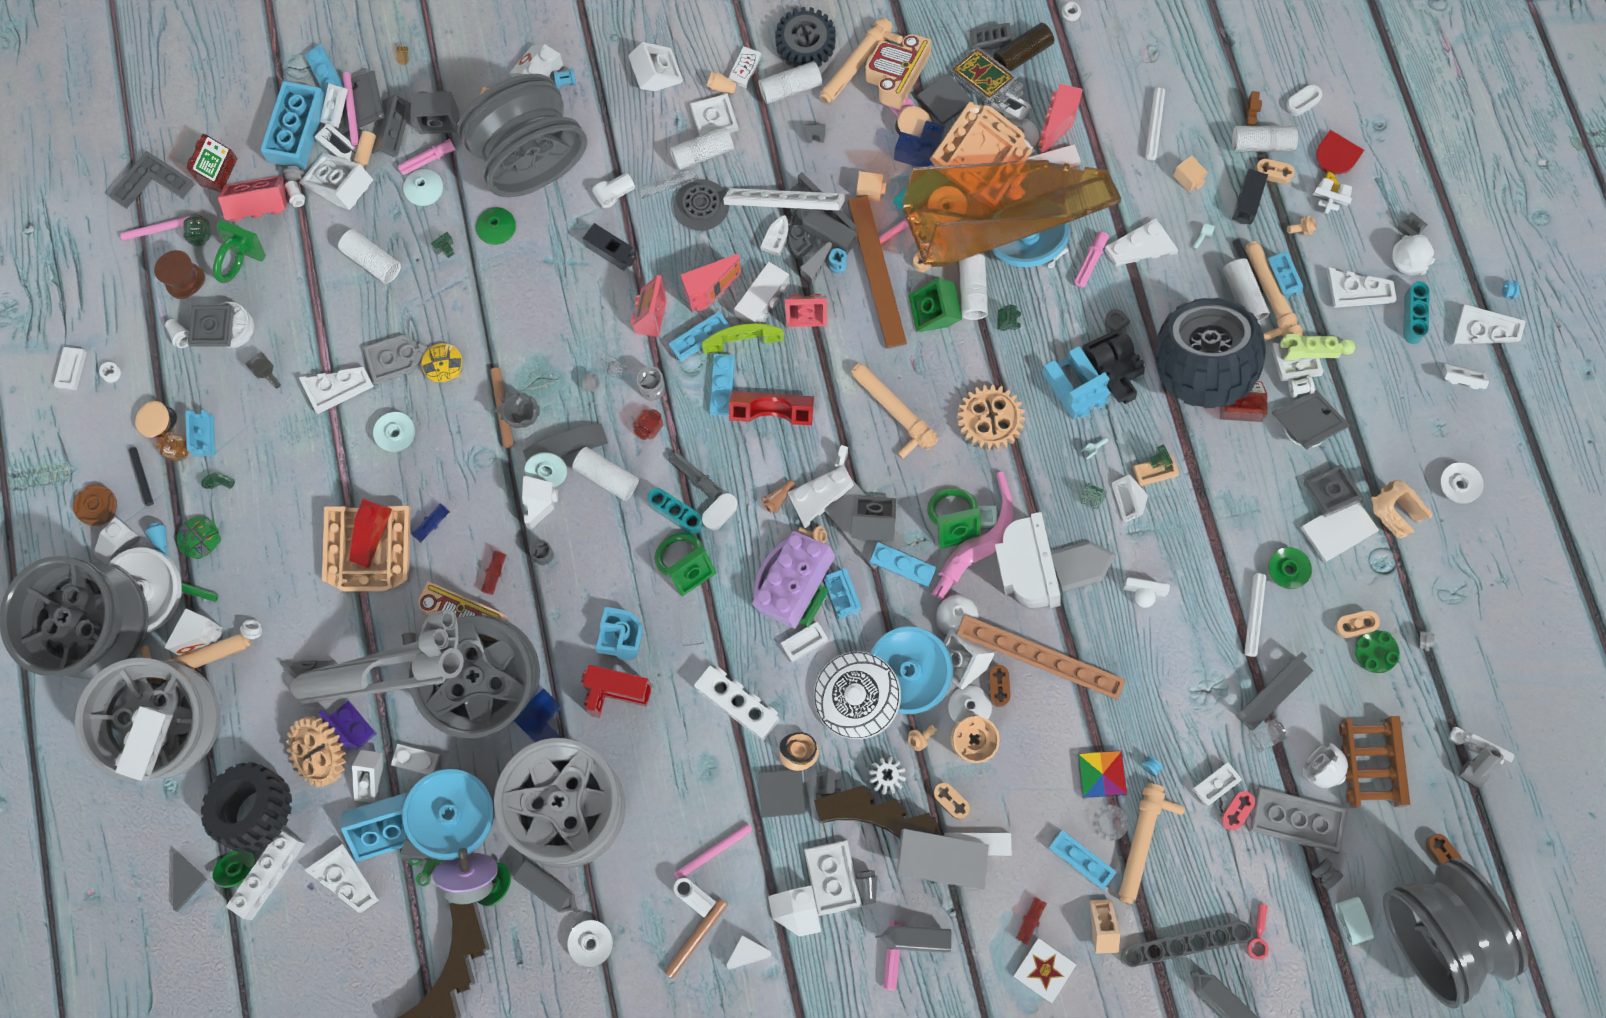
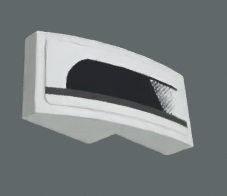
M1001 90L997 91L990 98L988 97L984 103L986 106H991L996 111L1002 112L1005 118L1019 122L1024 120L1031 108L1029 103Z
M327 123L315 136L316 141L327 148L333 156L353 162L357 148L352 146L347 138Z

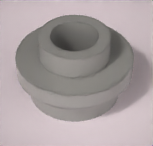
M287 166V169L283 170L287 180L299 181L304 174L300 167Z
M588 372L583 375L582 385L584 390L595 392L596 388L599 387V378L594 372Z
M1430 630L1420 632V649H1425V651H1429L1430 647L1434 648L1435 635L1430 634Z

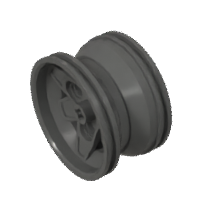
M524 74L496 84L478 96L467 107L458 123L459 137L472 155L485 161L483 178L491 192L500 197L527 195L558 180L576 165L587 147V137L580 124L572 118L563 117L564 103L556 84L550 77L542 74Z
M65 556L46 557L24 568L9 585L0 608V633L7 652L22 668L43 676H70L80 679H93L100 671L111 664L135 658L145 640L149 622L148 605L145 595L139 584L127 572L115 566L102 563H88ZM72 582L70 587L64 591L60 590L64 585ZM63 646V656L56 652L55 648Z
M487 615L458 617L457 649L462 653L464 659L461 672L454 678L446 679L438 690L435 684L412 687L410 691L417 709L432 726L455 737L479 738L493 734L511 725L529 709L539 688L540 664L532 642L514 624L504 619ZM479 634L490 636L498 640V642L485 648ZM471 647L475 648L478 652L477 658L474 660L470 659L467 655L468 649ZM512 659L516 667V679L504 671ZM412 662L410 664L409 678L414 677ZM473 673H479V677L474 678ZM494 677H499L502 680L500 689H495L492 686V679ZM457 683L461 684L464 688V693L461 696L454 692V686ZM494 698L508 701L500 710L492 714ZM465 703L469 717L458 714L452 709Z
M1452 858L1436 867L1433 885L1409 883L1397 886L1384 894L1383 909L1395 941L1419 980L1445 1006L1455 1009L1471 1001L1473 996L1479 993L1487 974L1508 981L1527 970L1528 956L1526 947L1511 913L1491 884L1468 862L1460 858Z

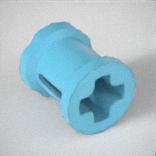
M573 68L563 72L554 71L558 89L565 85H577Z
M836 248L829 255V268L834 273H841L846 269L847 254L844 250Z

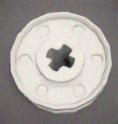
M235 302L218 304L232 305L234 307L231 347L227 348H236L248 342L254 332V321L251 315Z

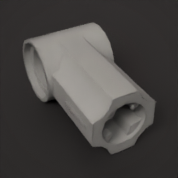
M1486 745L1473 760L1470 759L1465 763L1459 776L1479 789L1486 783L1490 773L1503 760L1504 756L1495 746Z

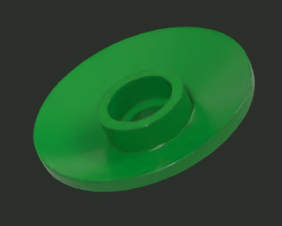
M503 208L487 209L478 217L476 222V231L479 238L491 245H500L512 238L516 230V222L513 215ZM498 221L496 225H491V223Z
M1285 547L1276 551L1270 558L1268 565L1269 574L1280 587L1297 589L1309 581L1312 574V565L1308 556L1301 550ZM1285 567H1289L1292 572L1287 573Z
M233 851L225 855L213 869L212 877L214 882L224 888L242 883L256 864L254 854L252 852Z
M497 863L498 871L492 880V891L488 896L477 901L479 904L486 907L493 906L499 903L508 892L511 883V873L509 868L502 863Z

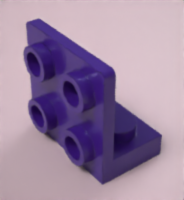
M349 700L333 714H329L324 710L319 711V714L323 717V723L328 721V728H335V736H340L337 740L338 743H343L347 749L352 748L357 751L377 734Z

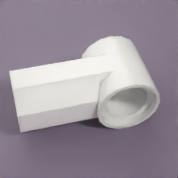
M624 173L610 182L603 181L598 183L592 189V192L603 208H609L617 202L619 197L634 190L635 185L629 174Z
M687 878L678 879L674 884V892L677 897L682 899L702 917H705L716 903L715 900ZM683 882L690 885V892L686 895H681L678 892V886Z

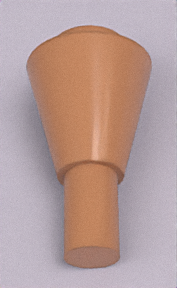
M788 480L781 488L763 497L762 506L769 513H778L787 496V492L795 486V483L792 480Z

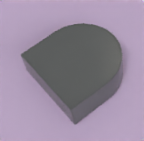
M1117 309L1109 311L1105 318V325L1111 332L1118 328L1121 330L1130 323L1129 318Z

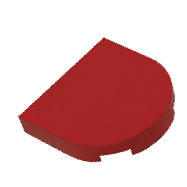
M1330 129L1317 148L1316 158L1319 168L1325 173L1329 171L1334 175L1346 174L1354 167L1365 150Z

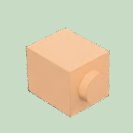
M1191 155L1176 167L1173 176L1188 192H1191L1195 188L1198 190L1205 184L1208 172Z
M860 171L856 198L868 195L869 200L880 202L881 194L885 195L886 182H883V174Z

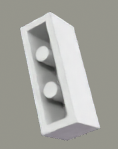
M768 262L734 308L735 317L746 324H763L768 316L767 312L770 308L774 309L777 305L778 297L782 292L785 293L790 286L789 274Z
M140 706L139 710L137 709L133 714L132 729L124 738L125 747L123 753L119 754L115 765L117 769L115 773L140 781L149 780L173 715L150 707Z

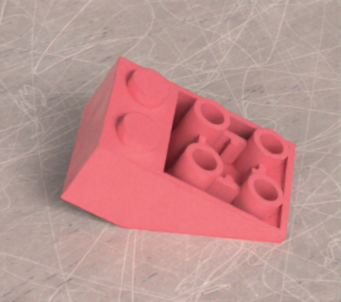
M1059 83L1058 91L1053 90L1038 145L1042 147L1040 154L1046 153L1073 126L1083 89Z

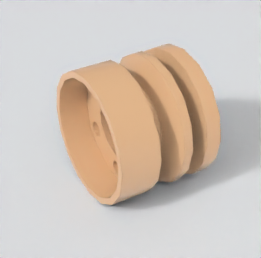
M979 716L962 718L956 722L950 735L951 748L955 754L961 759L973 763L986 762L992 758L998 750L1000 742L999 733L995 725L988 719ZM970 734L978 735V737L976 738V740L978 741L977 744L969 743Z

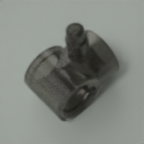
M262 351L245 363L258 379L266 378L275 388L281 386L278 379L272 373L275 366Z

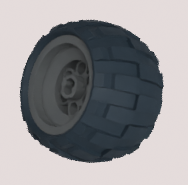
M1221 298L1194 299V301L1181 304L1176 307V311L1169 313L1160 328L1155 345L1156 368L1160 380L1168 389V393L1174 398L1181 399L1185 404L1204 408L1228 406L1234 404L1236 400L1246 397L1250 390L1254 388L1256 381L1259 380L1266 355L1264 334L1261 332L1260 324L1257 322L1258 319L1252 312H1248L1239 303Z

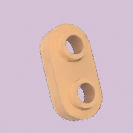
M1373 611L1354 613L1338 619L1335 624V630L1342 638H1352L1375 631L1380 625V619ZM1367 620L1369 622V626H1365L1363 621ZM1344 624L1349 627V631L1343 629Z

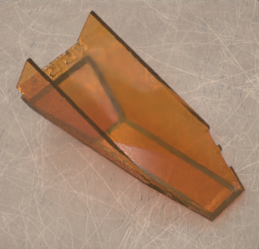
M1049 160L913 167L903 200V213L914 236L923 263L931 265V267H944L1119 204L1122 198L1108 170L1085 167L1083 171L1069 169L1070 164L1064 163L1063 167L1049 165Z

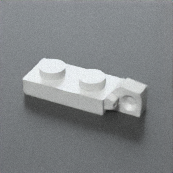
M1453 727L1448 737L1456 745L1463 743L1469 745V750L1477 754L1486 745L1495 746L1504 756L1499 765L1512 763L1514 759L1513 753L1458 727Z

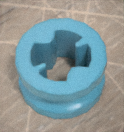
M1506 280L1502 288L1503 298L1510 296L1511 299H1516L1519 293V282L1513 281L1511 283L1510 280Z
M1149 755L1147 757L1148 760L1143 761L1141 764L1148 773L1156 777L1158 771H1162L1164 768L1157 759Z

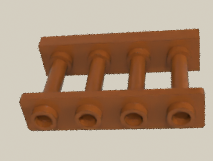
M1390 716L1384 719L1385 722L1379 725H1352L1351 717L1341 720L1339 734L1343 737L1341 751L1346 756L1348 762L1345 780L1348 783L1346 800L1350 803V808L1360 807L1361 800H1391L1394 802V807L1410 805L1400 716ZM1383 733L1386 735L1387 744L1385 746L1355 747L1353 734ZM1386 755V757H1389L1390 766L1388 768L1357 769L1356 756ZM1389 777L1392 781L1390 791L1359 790L1358 778Z

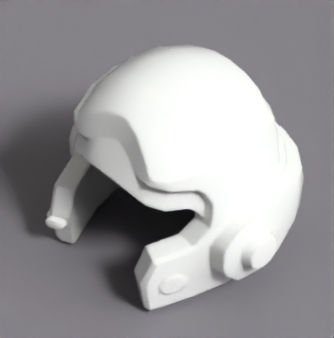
M1405 235L1395 244L1392 260L1396 268L1406 275H1424L1429 269L1428 266L1435 261V258H1432L1434 250L1426 236Z

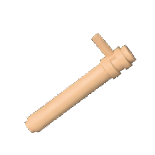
M881 17L880 20L875 21L873 28L866 32L862 42L823 88L819 97L824 103L829 104L835 100L865 63L869 55L873 53L880 41L889 40L899 44L902 42V36L891 33L893 26L888 19Z
M1257 241L1247 244L1245 252L1277 319L1276 324L1278 328L1263 333L1265 341L1280 335L1284 337L1287 334L1303 336V329L1297 323L1298 318L1292 312L1285 295H1283L1261 245Z
M858 363L852 369L853 377L909 432L908 435L912 439L898 452L901 458L904 459L917 445L929 450L938 442L937 433L933 429H929L928 424L924 420H920L865 365Z
M237 634L167 661L178 662L195 669L248 649V646H251V640L241 634ZM142 646L140 649L142 658L152 659L149 646ZM147 678L151 685L166 682L162 678Z
M1147 783L1146 788H1143L1142 795L1144 797L1143 800H1140V813L1118 894L1120 896L1119 901L1127 904H1133V901H1136L1156 819L1160 815L1161 809L1183 815L1185 810L1184 806L1164 800V787L1157 784Z

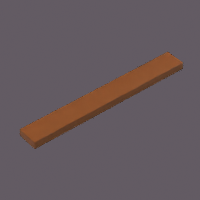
M868 195L848 199L852 220L857 226L858 243L886 349L906 345L905 333Z

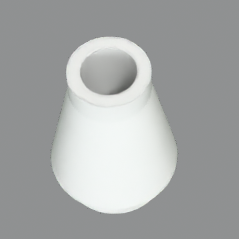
M169 319L165 323V327L168 330L173 345L179 348L187 347L189 331L175 319Z

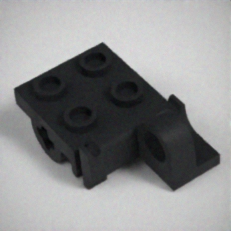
M1118 328L1084 344L1082 350L1099 375L1106 373L1109 377L1106 387L1112 392L1118 403L1123 402L1127 404L1135 400L1137 390L1130 380L1143 375L1145 366L1144 361L1140 360V355H1136L1134 352L1135 348L1130 336L1126 333L1122 334Z

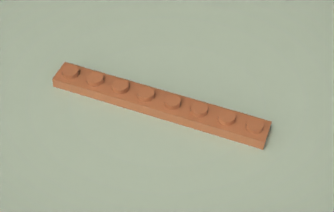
M963 615L956 633L957 636L1116 700L1119 699L1126 681L1123 678L967 615Z

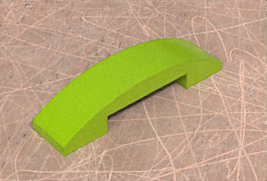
M743 324L729 327L703 341V353L724 351L723 343L763 337L764 344L784 341V332L781 328L766 324Z

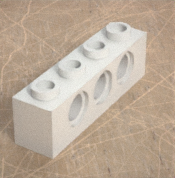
M709 666L695 683V690L764 742L779 722L778 712L769 705L764 707L760 704L761 699L752 692L747 694L743 691L744 686L735 679L732 682L725 677L727 675L726 672L716 666L714 669L712 666ZM724 684L727 686V689L724 693L719 694L715 691L716 686ZM736 697L744 699V703L739 707L732 704L733 699ZM759 710L761 717L757 720H752L749 717L750 712Z
M281 830V834L273 838V842L267 846L226 905L228 909L241 918L253 920L305 845V843L289 832Z

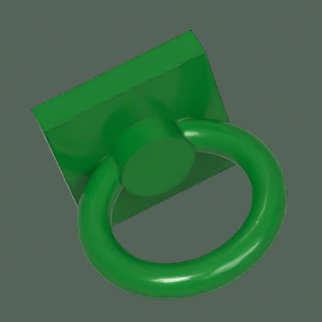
M222 220L218 222L216 227L224 243L220 246L215 256L213 274L218 282L228 283L239 272L244 255L262 262L266 254L257 234ZM230 249L236 253V257L228 273L222 275V263L227 251Z
M946 488L938 491L931 497L928 502L927 513L930 520L937 525L940 549L959 545L966 540L981 536V514L976 499L972 494L960 488ZM958 496L967 501L969 510L938 516L936 505L945 497Z
M676 533L670 535L659 544L655 551L654 560L657 569L662 574L671 578L682 597L717 573L701 541L692 534ZM678 541H686L694 546V551L672 566L667 567L664 564L663 554L671 544Z

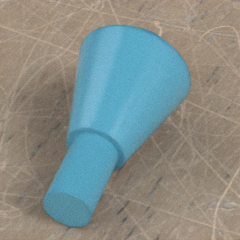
M160 522L148 525V529L144 532L156 550L169 557L166 549V525H161Z

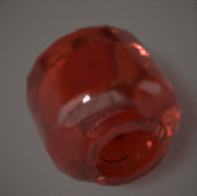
M655 409L642 410L633 422L635 435L642 440L654 439L664 425L661 414Z

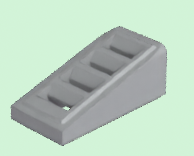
M830 241L801 266V277L810 285L814 283L832 251V243Z

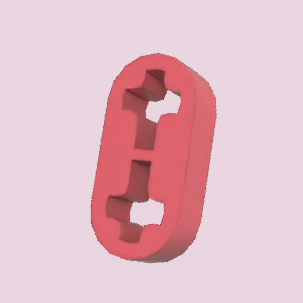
M1242 791L1233 797L1221 817V823L1225 829L1236 830L1242 826L1255 805V799L1251 793ZM1239 798H1248L1246 802L1249 806L1245 805L1240 810L1238 808L1241 804ZM1235 812L1238 813V815L1235 818L1237 824L1234 823L1232 825H1229V819L1227 818V816L1230 817L1234 815Z

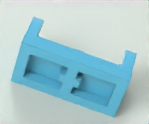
M1288 251L1268 258V262L1285 298L1288 299L1294 293L1296 296L1302 294L1303 284Z
M201 410V414L185 411L187 451L194 457L216 455L214 416L205 410Z
M843 568L827 575L824 582L829 590L828 592L838 619L861 612V605L847 569Z

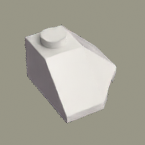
M523 476L522 500L525 511H528V514H524V522L528 529H533L554 509V503L558 502V490H555L551 482Z
M950 628L943 643L949 650L953 662L952 682L960 689H964L987 670L995 652L985 646L957 636V631Z
M812 885L768 896L773 920L799 937L821 932Z

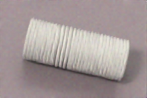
M814 61L759 80L760 90L766 104L822 85L821 74Z
M725 126L670 147V152L678 171L734 150L731 136Z
M1235 126L1232 136L1234 152H1294L1298 143V130L1296 126Z
M348 230L339 241L338 249L383 283L387 284L393 281L398 275L401 268L400 262L356 230Z
M976 254L959 261L961 315L965 319L970 320L982 319L988 315L985 257L981 254Z
M1242 258L1224 266L1223 273L1235 301L1244 306L1248 312H1252L1258 319L1257 322L1268 317L1270 312L1259 290L1248 260Z
M584 447L577 454L572 465L573 470L618 496V498L620 497L623 501L630 498L638 485V477L603 458V456L588 447Z

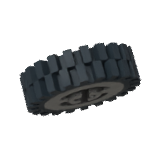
M801 7V12H798L797 8L793 9V14L787 12L786 18L782 16L775 31V42L780 58L782 60L786 59V64L789 66L793 63V68L813 61L818 67L822 66V61L826 63L828 57L833 55L836 43L835 26H833L831 19L828 21V15L824 14L822 16V11L819 9L814 13V8L810 7L809 12L805 11V7ZM806 40L809 41V47H806Z

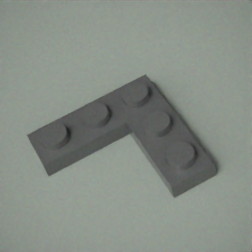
M146 151L108 196L127 209L152 179L182 199L195 183Z

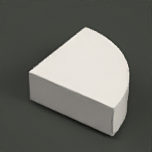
M843 445L839 447L834 469L844 466L848 455V447Z

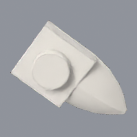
M785 215L775 220L769 227L761 245L762 251L780 257L788 234V221Z

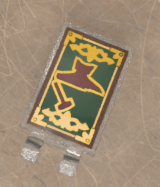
M978 46L949 69L950 76L989 106L995 103L1003 111L1010 107L1009 103L1006 102L1009 99V96L1005 94L1007 91H1010L1017 99L1024 95V92L1020 90L1023 88V84L1018 81V77Z

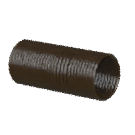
M1041 22L994 52V61L1010 73L1053 45L1055 41L1054 35L1048 25Z

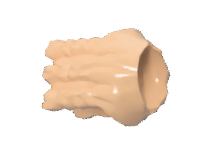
M1401 480L1390 481L1388 485L1382 488L1381 493L1377 497L1371 498L1374 514L1379 517L1382 523L1397 538L1406 537L1408 534L1414 533V530L1394 509L1396 501L1416 523L1425 518L1430 519L1432 517L1430 509L1424 505L1415 491Z

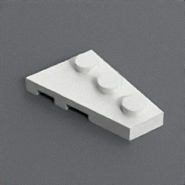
M1331 267L1327 269L1333 308L1395 303L1397 300L1394 282L1391 280L1373 276H1359L1349 271L1346 273L1340 272Z
M364 367L340 370L338 373L332 374L322 373L308 378L306 376L299 377L317 414L374 387Z
M842 466L787 493L804 528L811 524L810 521L817 515L820 516L830 503L836 502L854 484L845 466Z

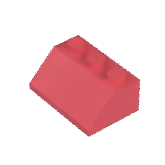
M284 175L224 185L218 199L225 220L240 221L247 216L257 218L263 216L264 213H282L288 204L287 193L284 187Z

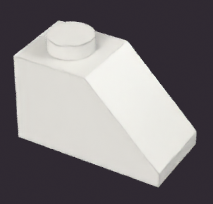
M115 517L100 532L94 555L104 564L108 565L114 557L126 551L140 536Z
M360 750L352 765L354 801L374 803L377 802L383 773L382 753Z

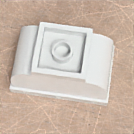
M1042 512L1031 514V517L1012 522L1004 532L1003 543L995 544L1005 595L1014 593L1016 600L1027 608L1045 606L1053 608L1060 606V591Z

